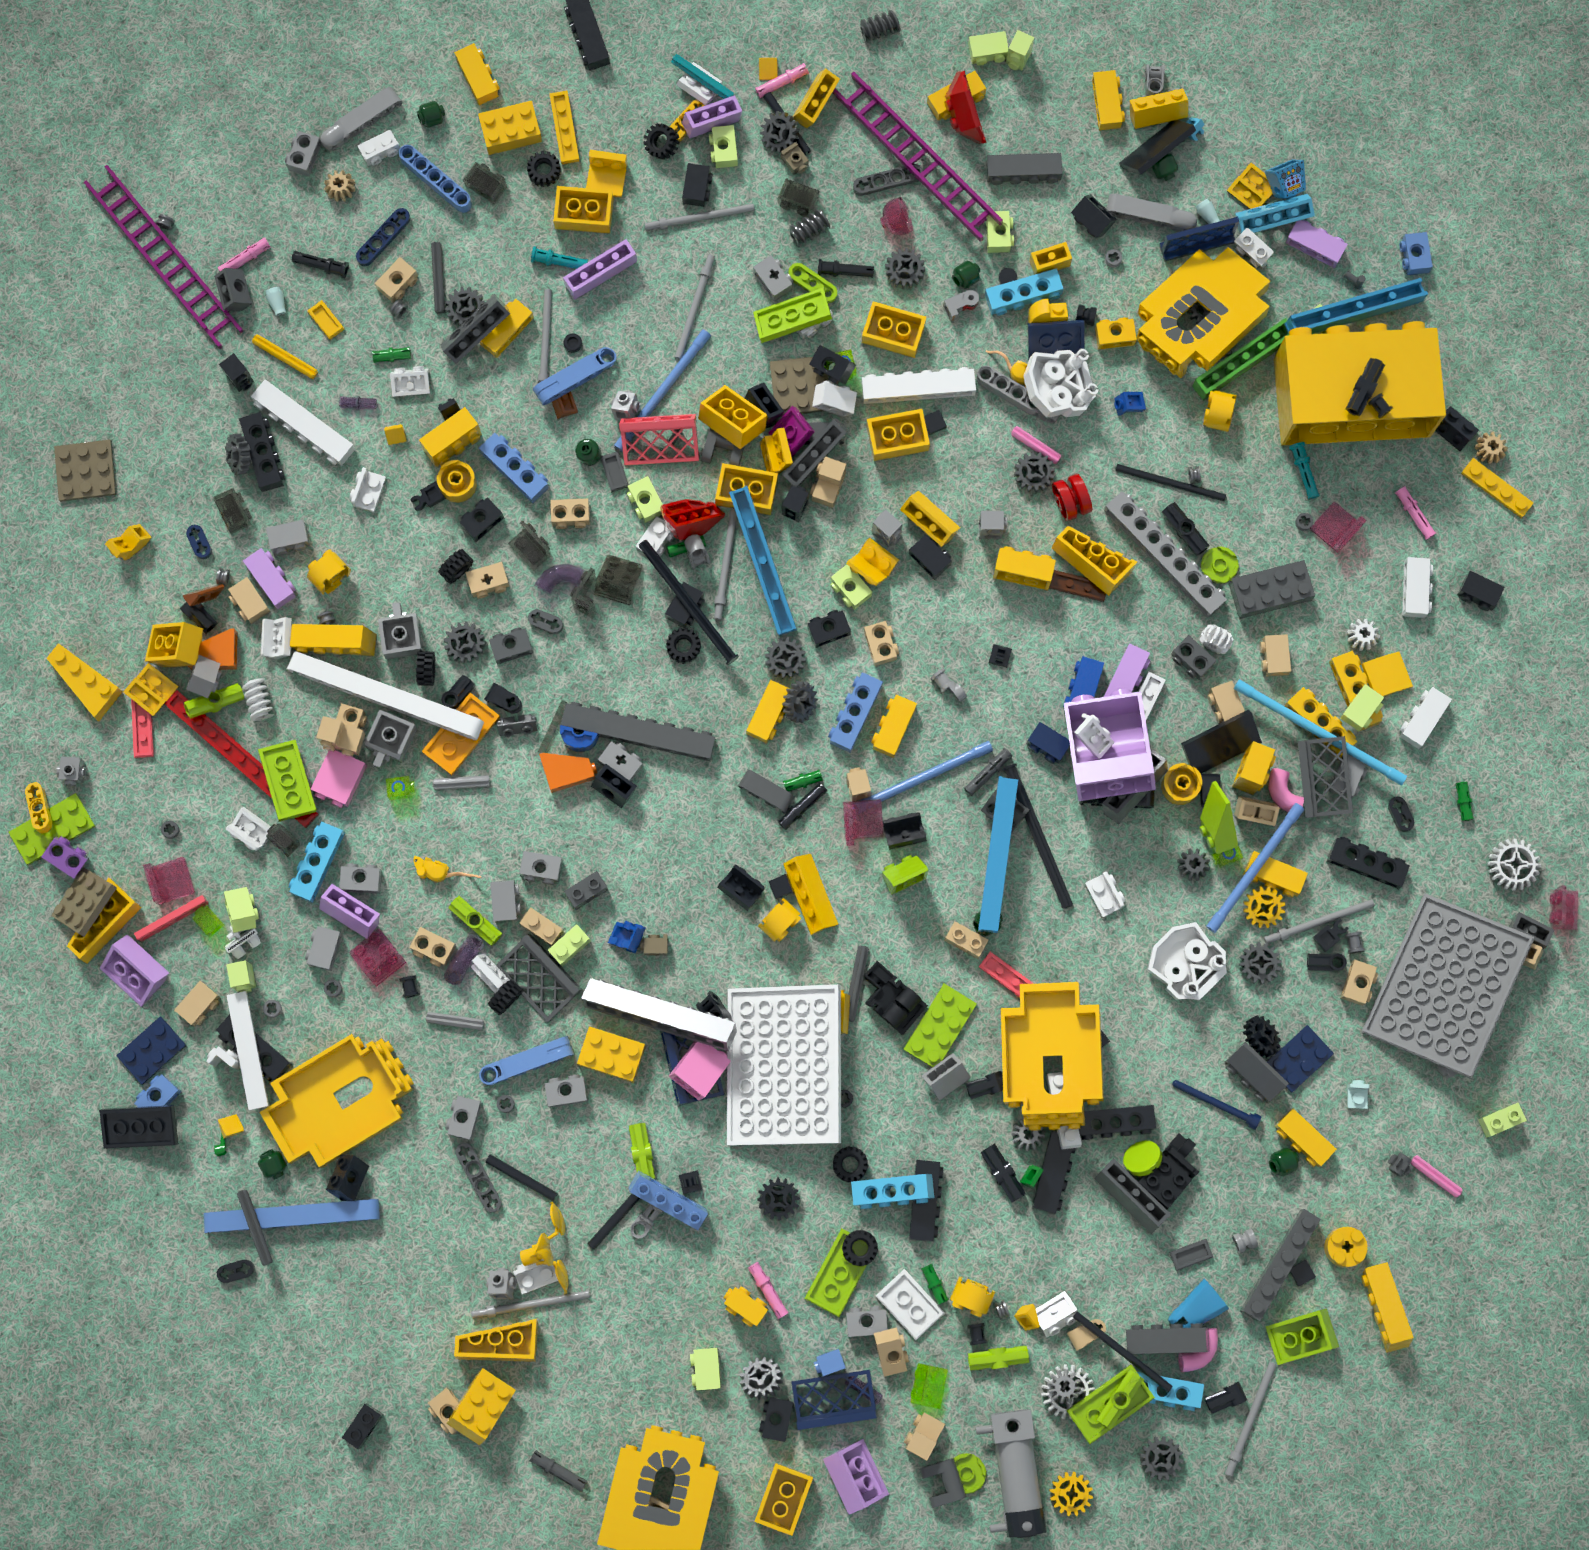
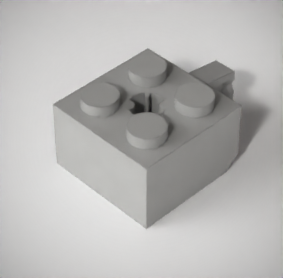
M400 602L392 603L393 614H389L387 618L378 619L383 656L387 660L418 655V651H423L417 613L407 614L402 612ZM400 633H403L404 635L399 639Z
M379 710L364 744L367 749L374 751L373 755L376 758L373 766L382 769L385 761L389 762L391 759L402 763L417 731L416 725ZM393 734V735H394V738H390V740H389V739L387 738V736H388V735L391 736V735Z

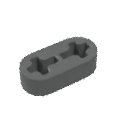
M539 609L532 610L528 615L529 623L535 628L550 634H558L563 629L562 620L557 616ZM537 614H540V618L543 619L544 622L538 620L536 623H534V619L532 618V616H537ZM547 621L550 623L557 621L559 628L555 627L552 630L551 625L547 624Z

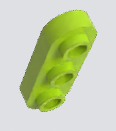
M794 263L790 266L788 274L798 286L807 292L824 288L825 293H831V296L827 297L828 304L836 300L837 289L833 284L802 263ZM796 271L801 272V275L795 276L794 273ZM815 282L816 286L812 287L809 283Z

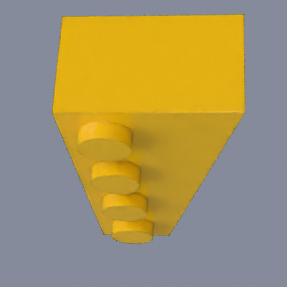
M1067 526L1056 537L1051 548L1108 596L1132 573L1137 564V561L1123 557V554L1118 551L1113 552L1107 549L1106 545L1090 540L1089 536L1070 526Z
M292 624L290 647L302 654L312 651L316 654L333 653L338 655L374 656L377 634L363 625Z
M59 643L47 657V660L97 721L102 719L123 692Z
M109 877L107 882L117 887L85 937L75 932L67 945L86 964L142 908Z
M1388 1262L1365 1268L1363 1275H1361L1363 1286L1368 1289V1301L1373 1306L1374 1318L1379 1327L1386 1353L1409 1347L1414 1337Z
M532 1319L526 1322H518L512 1325L455 1336L454 1357L460 1360L536 1362L537 1319Z

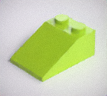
M1214 781L1211 784L1200 817L1202 826L1199 829L1202 837H1206L1209 848H1213L1216 854H1220L1239 846L1230 801L1218 783Z
M912 855L901 859L902 863L896 866L892 863L884 867L885 871L882 872V877L891 895L927 878L929 870L918 856L912 857Z
M1327 1308L1265 1326L1277 1365L1339 1347Z

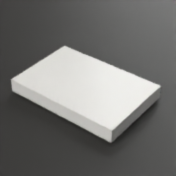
M905 1269L876 1295L879 1301L915 1340L944 1314V1311Z

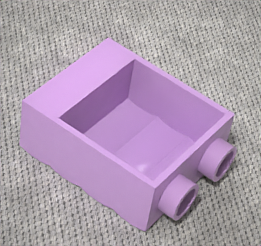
M1119 689L1113 691L1108 697L1094 699L1091 695H1079L1073 698L1071 702L1064 703L1078 801L1156 790L1141 692L1133 693L1129 689ZM1083 713L1097 717L1100 720L1099 725L1111 733L1110 737L1115 742L1100 759L1095 758L1074 733L1084 722L1081 717Z

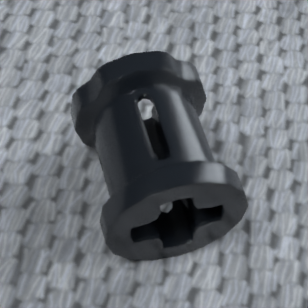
M1382 393L1368 402L1369 406L1372 405L1378 413L1379 419L1393 409L1385 401Z
M416 975L399 979L403 986V998L420 995V992L417 991Z
M984 1323L967 1325L968 1329H970V1345L988 1343L984 1335Z

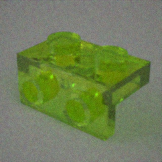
M918 1363L915 1370V1380L910 1402L941 1409L948 1369Z

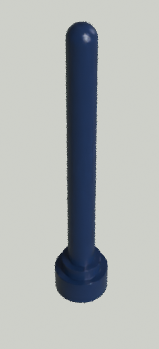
M1178 1080L1172 1082L1173 1087L1246 1121L1245 1124L1253 1130H1256L1262 1116L1256 1113L1247 1114Z

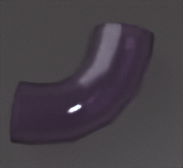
M571 564L555 565L545 570L536 580L534 586L548 594H551L555 586L560 583L567 582L578 586L585 574V570Z
M474 934L468 935L458 948L444 974V978L448 983L452 985L462 983L467 970L473 962L472 960L484 947L480 937Z

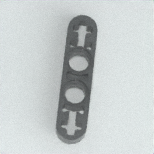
M913 164L920 173L923 172L920 165ZM903 166L857 178L853 183V190L857 195L864 196L915 183L919 180L913 174L908 175V179H905L904 171H907L906 175L911 174V172ZM900 174L902 180L895 182L892 180V176ZM875 179H883L884 185L876 186L874 184ZM868 180H871V186H872L871 189H870V185H868V183H869ZM859 183H862V185H867L864 187V190L857 188L859 186Z
M459 1144L456 1148V1156L484 1208L489 1212H497L502 1206V1201L477 1154L470 1144ZM463 1146L466 1149H470L468 1151L470 1158L475 1157V1160L469 1161L466 1165L463 1162L467 1161L466 1157L459 1154ZM473 1163L478 1164L480 1168L479 1172L475 1175L469 1172V1166ZM483 1180L489 1184V1188L485 1192H481L478 1189L479 1182ZM492 1190L494 1194L490 1195L493 1200H498L495 1209H493V1207H488L487 1204H489L490 1202L487 1197L485 1199H483L482 1197L483 1195L489 1194Z

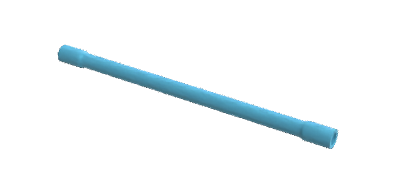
M1240 679L1233 688L1321 739L1337 737L1255 690L1254 687ZM1341 741L1332 742L1333 746L1342 750ZM1346 742L1347 754L1384 774L1397 784L1403 785L1407 775L1393 767L1387 766Z

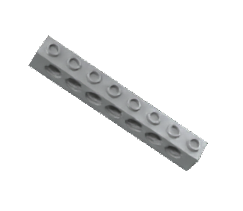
M1121 491L1105 506L1104 511L1200 611L1209 618L1225 604L1227 600L1225 593L1213 586L1212 580L1199 571V567L1195 562H1190L1186 558V553L1173 544V540L1169 535H1164L1159 530L1160 526L1147 517V513L1143 508H1138L1133 503L1134 500L1129 494ZM1129 510L1132 515L1125 516L1122 511ZM1141 523L1145 526V529L1139 530L1135 524ZM1149 537L1157 538L1158 543H1151ZM1162 551H1169L1171 553V556H1163ZM1175 564L1183 565L1184 570H1177ZM1188 578H1195L1197 584L1189 583ZM1201 591L1209 592L1210 597L1204 598L1201 595Z

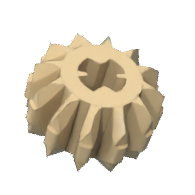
M334 170L333 176L328 174L329 180H324L326 185L324 190L328 193L330 199L334 198L338 202L341 197L345 202L346 195L352 198L351 192H355L354 185L356 183L354 179H351L350 173L345 175V171L342 170L338 174Z
M1491 432L1490 436L1488 433H1484L1483 438L1479 437L1477 439L1478 444L1475 445V449L1479 451L1476 453V456H1483L1481 462L1487 458L1488 464H1491L1493 461L1498 463L1500 458L1503 459L1506 456L1504 452L1508 450V447L1504 445L1507 441L1500 440L1501 434L1496 437L1495 432Z

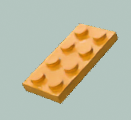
M472 693L468 694L456 710L484 721L478 739L473 740L440 728L422 750L423 754L451 776L500 718V715Z

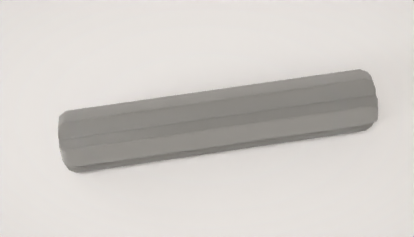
M488 775L433 780L434 790L490 786Z
M428 1012L426 1016V1022L476 1030H482L484 1026L482 1019Z

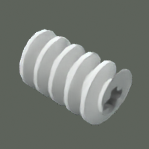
M265 678L250 680L242 687V690L246 692L244 697L248 699L246 705L250 706L248 712L251 713L250 719L253 721H261L274 716V714L268 713L273 710V707L266 706L271 703V700L264 699L269 696V693L262 692L267 688L266 685H261Z

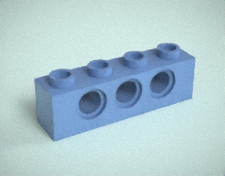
M494 433L479 447L480 453L527 499L534 503L549 489L548 479L542 473L538 475L534 471L535 467L528 460L525 462L521 458V453L516 448L511 449L507 445L509 442L504 436H498ZM501 451L507 452L506 456L502 458L497 455ZM513 464L520 465L518 470L510 469ZM526 477H532L533 481L530 483H525L524 479Z
M863 672L860 677L856 676L852 687H855L853 693H848L844 702L847 705L844 711L840 710L836 718L839 722L836 728L832 727L828 735L831 738L830 744L851 753L881 690L883 681ZM860 691H864L868 694V697L860 699L857 694ZM852 708H857L860 714L852 716L849 711ZM844 725H849L852 731L844 733L841 728Z
M639 1170L629 1185L630 1193L696 1230H699L708 1215L705 1207Z

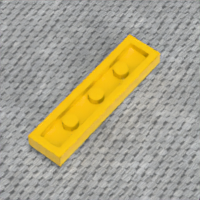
M568 91L549 93L561 164L580 162Z
M1474 458L1461 472V474L1521 519L1533 505L1531 500Z

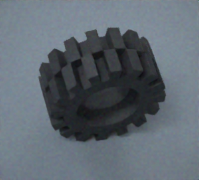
M657 123L655 124L656 127L653 125L650 127L651 131L647 129L648 136L644 135V139L647 140L643 141L644 145H646L645 150L656 158L668 159L670 155L673 156L675 154L673 150H678L676 144L679 145L680 141L676 139L679 138V135L676 134L677 132L673 128ZM665 135L667 138L665 145L662 148H658L657 139L659 136Z
M541 151V154L536 152L535 157L531 156L530 161L528 160L527 162L528 176L537 186L540 184L541 187H544V185L548 187L551 183L555 184V180H558L559 175H561L558 158L556 159V156L554 154L551 155L548 151L547 154L544 151ZM546 163L550 165V173L540 175L537 172L540 164Z
M459 549L444 561L445 563L441 565L438 573L449 584H452L469 570L474 561L463 549Z
M685 627V629L678 628L677 631L673 630L666 641L668 654L671 659L676 660L678 663H690L700 653V639L692 629L688 630ZM681 639H687L691 643V648L687 652H680L676 648L677 642Z
M418 651L416 661V682L418 686H434L435 652Z
M510 979L494 994L487 1005L498 1015H501L519 998L523 989Z
M854 1146L840 1149L833 1159V1170L842 1181H858L865 1175L868 1168L866 1155L861 1149ZM847 1157H854L858 1162V1167L853 1172H847L843 1168V1160Z
M865 1230L853 1231L844 1239L842 1246L843 1255L852 1265H868L875 1259L878 1253V1243L875 1237ZM858 1240L866 1242L868 1246V1251L863 1256H857L852 1250L854 1242Z

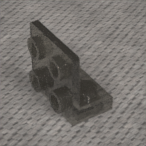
M521 521L522 531L508 544L535 571L551 557L549 544L542 536L538 537L535 533V528L530 523L526 524L524 521Z
M607 555L596 579L594 595L630 606L634 587L642 572L643 565Z
M590 568L589 571L583 573L580 579L582 582L579 587H574L570 596L572 597L573 608L593 619L597 613L595 604L590 597L586 596L596 579L595 570Z

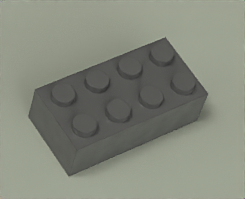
M1305 560L1235 577L1229 582L1239 619L1312 601L1315 597Z

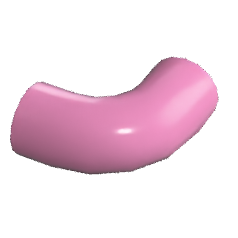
M1272 768L1268 787L1272 800L1286 812H1289L1295 803L1303 807L1304 797L1294 795L1288 790L1287 784L1290 773L1282 769Z
M1208 1328L1209 1352L1179 1353L1178 1363L1181 1372L1201 1369L1212 1361L1218 1345L1217 1328Z

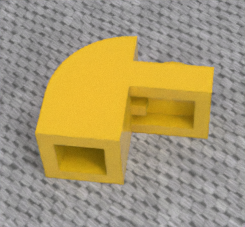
M1042 299L1035 302L1028 312V323L1068 321L1066 303L1049 304L1048 299Z
M141 524L128 526L121 537L108 539L105 545L112 555L116 558L122 557L125 561L146 546L152 537Z

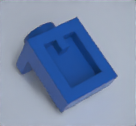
M1123 392L1114 398V406L1118 416L1126 412H1143L1146 410L1143 392Z

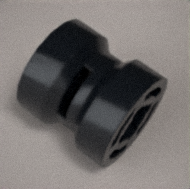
M1079 304L1075 320H1084L1087 325L1093 326L1097 308H1086L1084 305Z

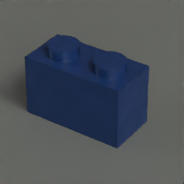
M1041 722L1038 723L1026 743L1029 745L1028 749L1036 754L1038 752L1045 755L1044 758L1052 764L1055 762L1059 764L1070 747L1069 739Z

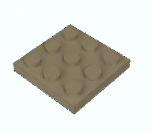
M813 357L770 361L773 396L783 409V415L791 406L796 407L801 414L823 411L812 407L815 386L828 381V375L824 374L822 377L813 372L814 368L809 365Z
M110 439L54 446L58 498L60 502L116 495L112 441Z
M83 867L76 875V879L70 888L66 890L64 897L55 907L51 916L85 937L117 887Z

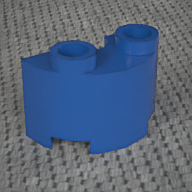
M560 725V734L563 742L572 751H589L596 745L599 739L598 733L584 730V733L577 735L573 728Z
M628 921L624 923L616 922L608 943L626 949L628 952L636 953L646 927Z

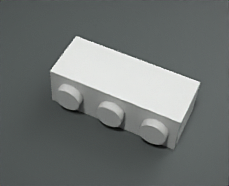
M1407 557L1404 561L1402 616L1425 618L1428 613H1431L1432 602L1429 601V594L1431 595L1432 593L1430 576L1433 574V565H1430V559Z
M1434 687L1429 691L1425 690L1419 698L1422 701L1419 707L1414 706L1409 714L1412 718L1409 722L1405 721L1399 730L1402 732L1399 737L1417 749L1423 746L1452 700Z

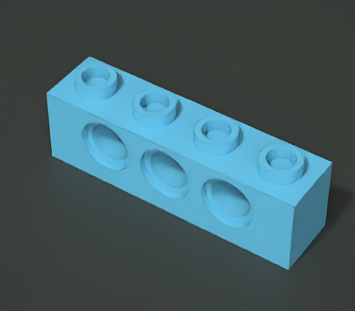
M1308 194L1241 211L1235 213V216L1240 221L1238 224L1240 233L1246 228L1255 233L1314 217L1315 213L1311 197Z
M1056 268L987 288L985 290V298L991 315L996 314L1000 316L1007 313V310H1021L1025 305H1033L1042 299H1058L1063 293V286ZM1044 286L1047 290L1040 291L1037 287ZM1026 291L1029 293V295L1022 296L1020 292ZM1008 296L1011 298V301L1006 302L1002 297Z
M322 821L320 826L317 825L313 832L314 839L312 843H308L305 849L306 856L297 866L298 873L296 878L293 877L290 881L289 892L311 903L314 902L344 837L345 832ZM322 840H328L326 848H319V843ZM319 857L320 863L317 866H312V859ZM306 875H312L311 882L304 884L303 878Z
M932 1174L851 1182L853 1205L860 1206V1209H870L872 1204H879V1207H889L891 1202H897L898 1205H909L911 1200H916V1203H928V1199L934 1198ZM910 1185H913L915 1188L913 1195H910L908 1191ZM892 1187L896 1189V1194L894 1197L890 1195V1189ZM874 1188L877 1191V1197L875 1199H873L871 1196V1192Z
M1137 1372L1144 1379L1147 1387L1155 1397L1149 1403L1155 1404L1156 1400L1164 1401L1163 1406L1174 1408L1176 1404L1183 1405V1409L1195 1411V1407L1201 1408L1204 1384L1161 1376L1173 1387L1169 1392L1166 1391L1164 1396L1160 1397L1156 1392L1159 1385L1144 1373ZM1181 1388L1186 1392V1397L1183 1400H1179L1176 1397V1392Z

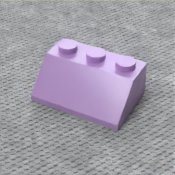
M128 934L112 944L99 968L141 1007L162 986L169 975V972Z
M864 1439L823 1459L849 1515L889 1495Z

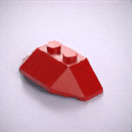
M965 70L956 72L945 95L946 101L944 102L946 110L950 111L951 126L958 134L978 144L987 143Z
M684 499L663 504L660 507L667 528L680 541L685 540L691 535H704L725 516V513L713 502H707L706 504L698 500Z

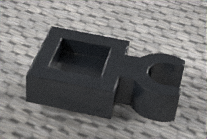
M437 481L420 490L421 496H413L410 500L411 502L419 501V505L415 507V510L421 511L426 504L431 508L445 500L446 497L440 491Z
M1341 919L1334 922L1333 928L1327 925L1312 937L1324 952L1341 940L1338 934H1344L1348 931V927L1343 930L1338 928V924L1342 921Z

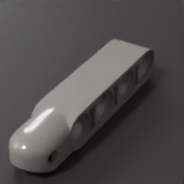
M392 87L383 89L338 119L332 127L324 131L320 137L322 146L327 150H336L348 142L349 138L357 136L363 132L364 128L372 126L378 122L379 118L393 112V109L397 106L400 107L402 100Z
M1110 194L1106 209L1112 215H1116L1117 218L1134 219L1135 222L1152 223L1153 226L1170 227L1171 230L1180 232L1186 229H1193L1197 224V218L1193 213L1179 210L1174 206L1120 194Z
M982 366L978 369L976 379L980 386L1048 423L1057 421L1059 415L1046 418L1037 407L1032 408L1029 406L1031 401L1029 400L1026 387L990 366ZM988 374L990 378L983 379L980 375ZM1003 383L1006 388L1000 389L997 387V384ZM1018 392L1022 397L1015 398L1012 394Z

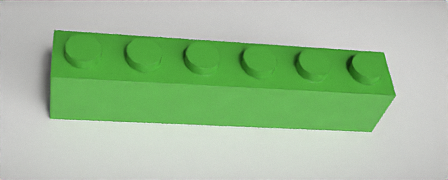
M1283 319L1196 378L1192 387L1204 401L1209 397L1210 391H1219L1279 349L1284 337L1289 336L1284 325L1287 319Z

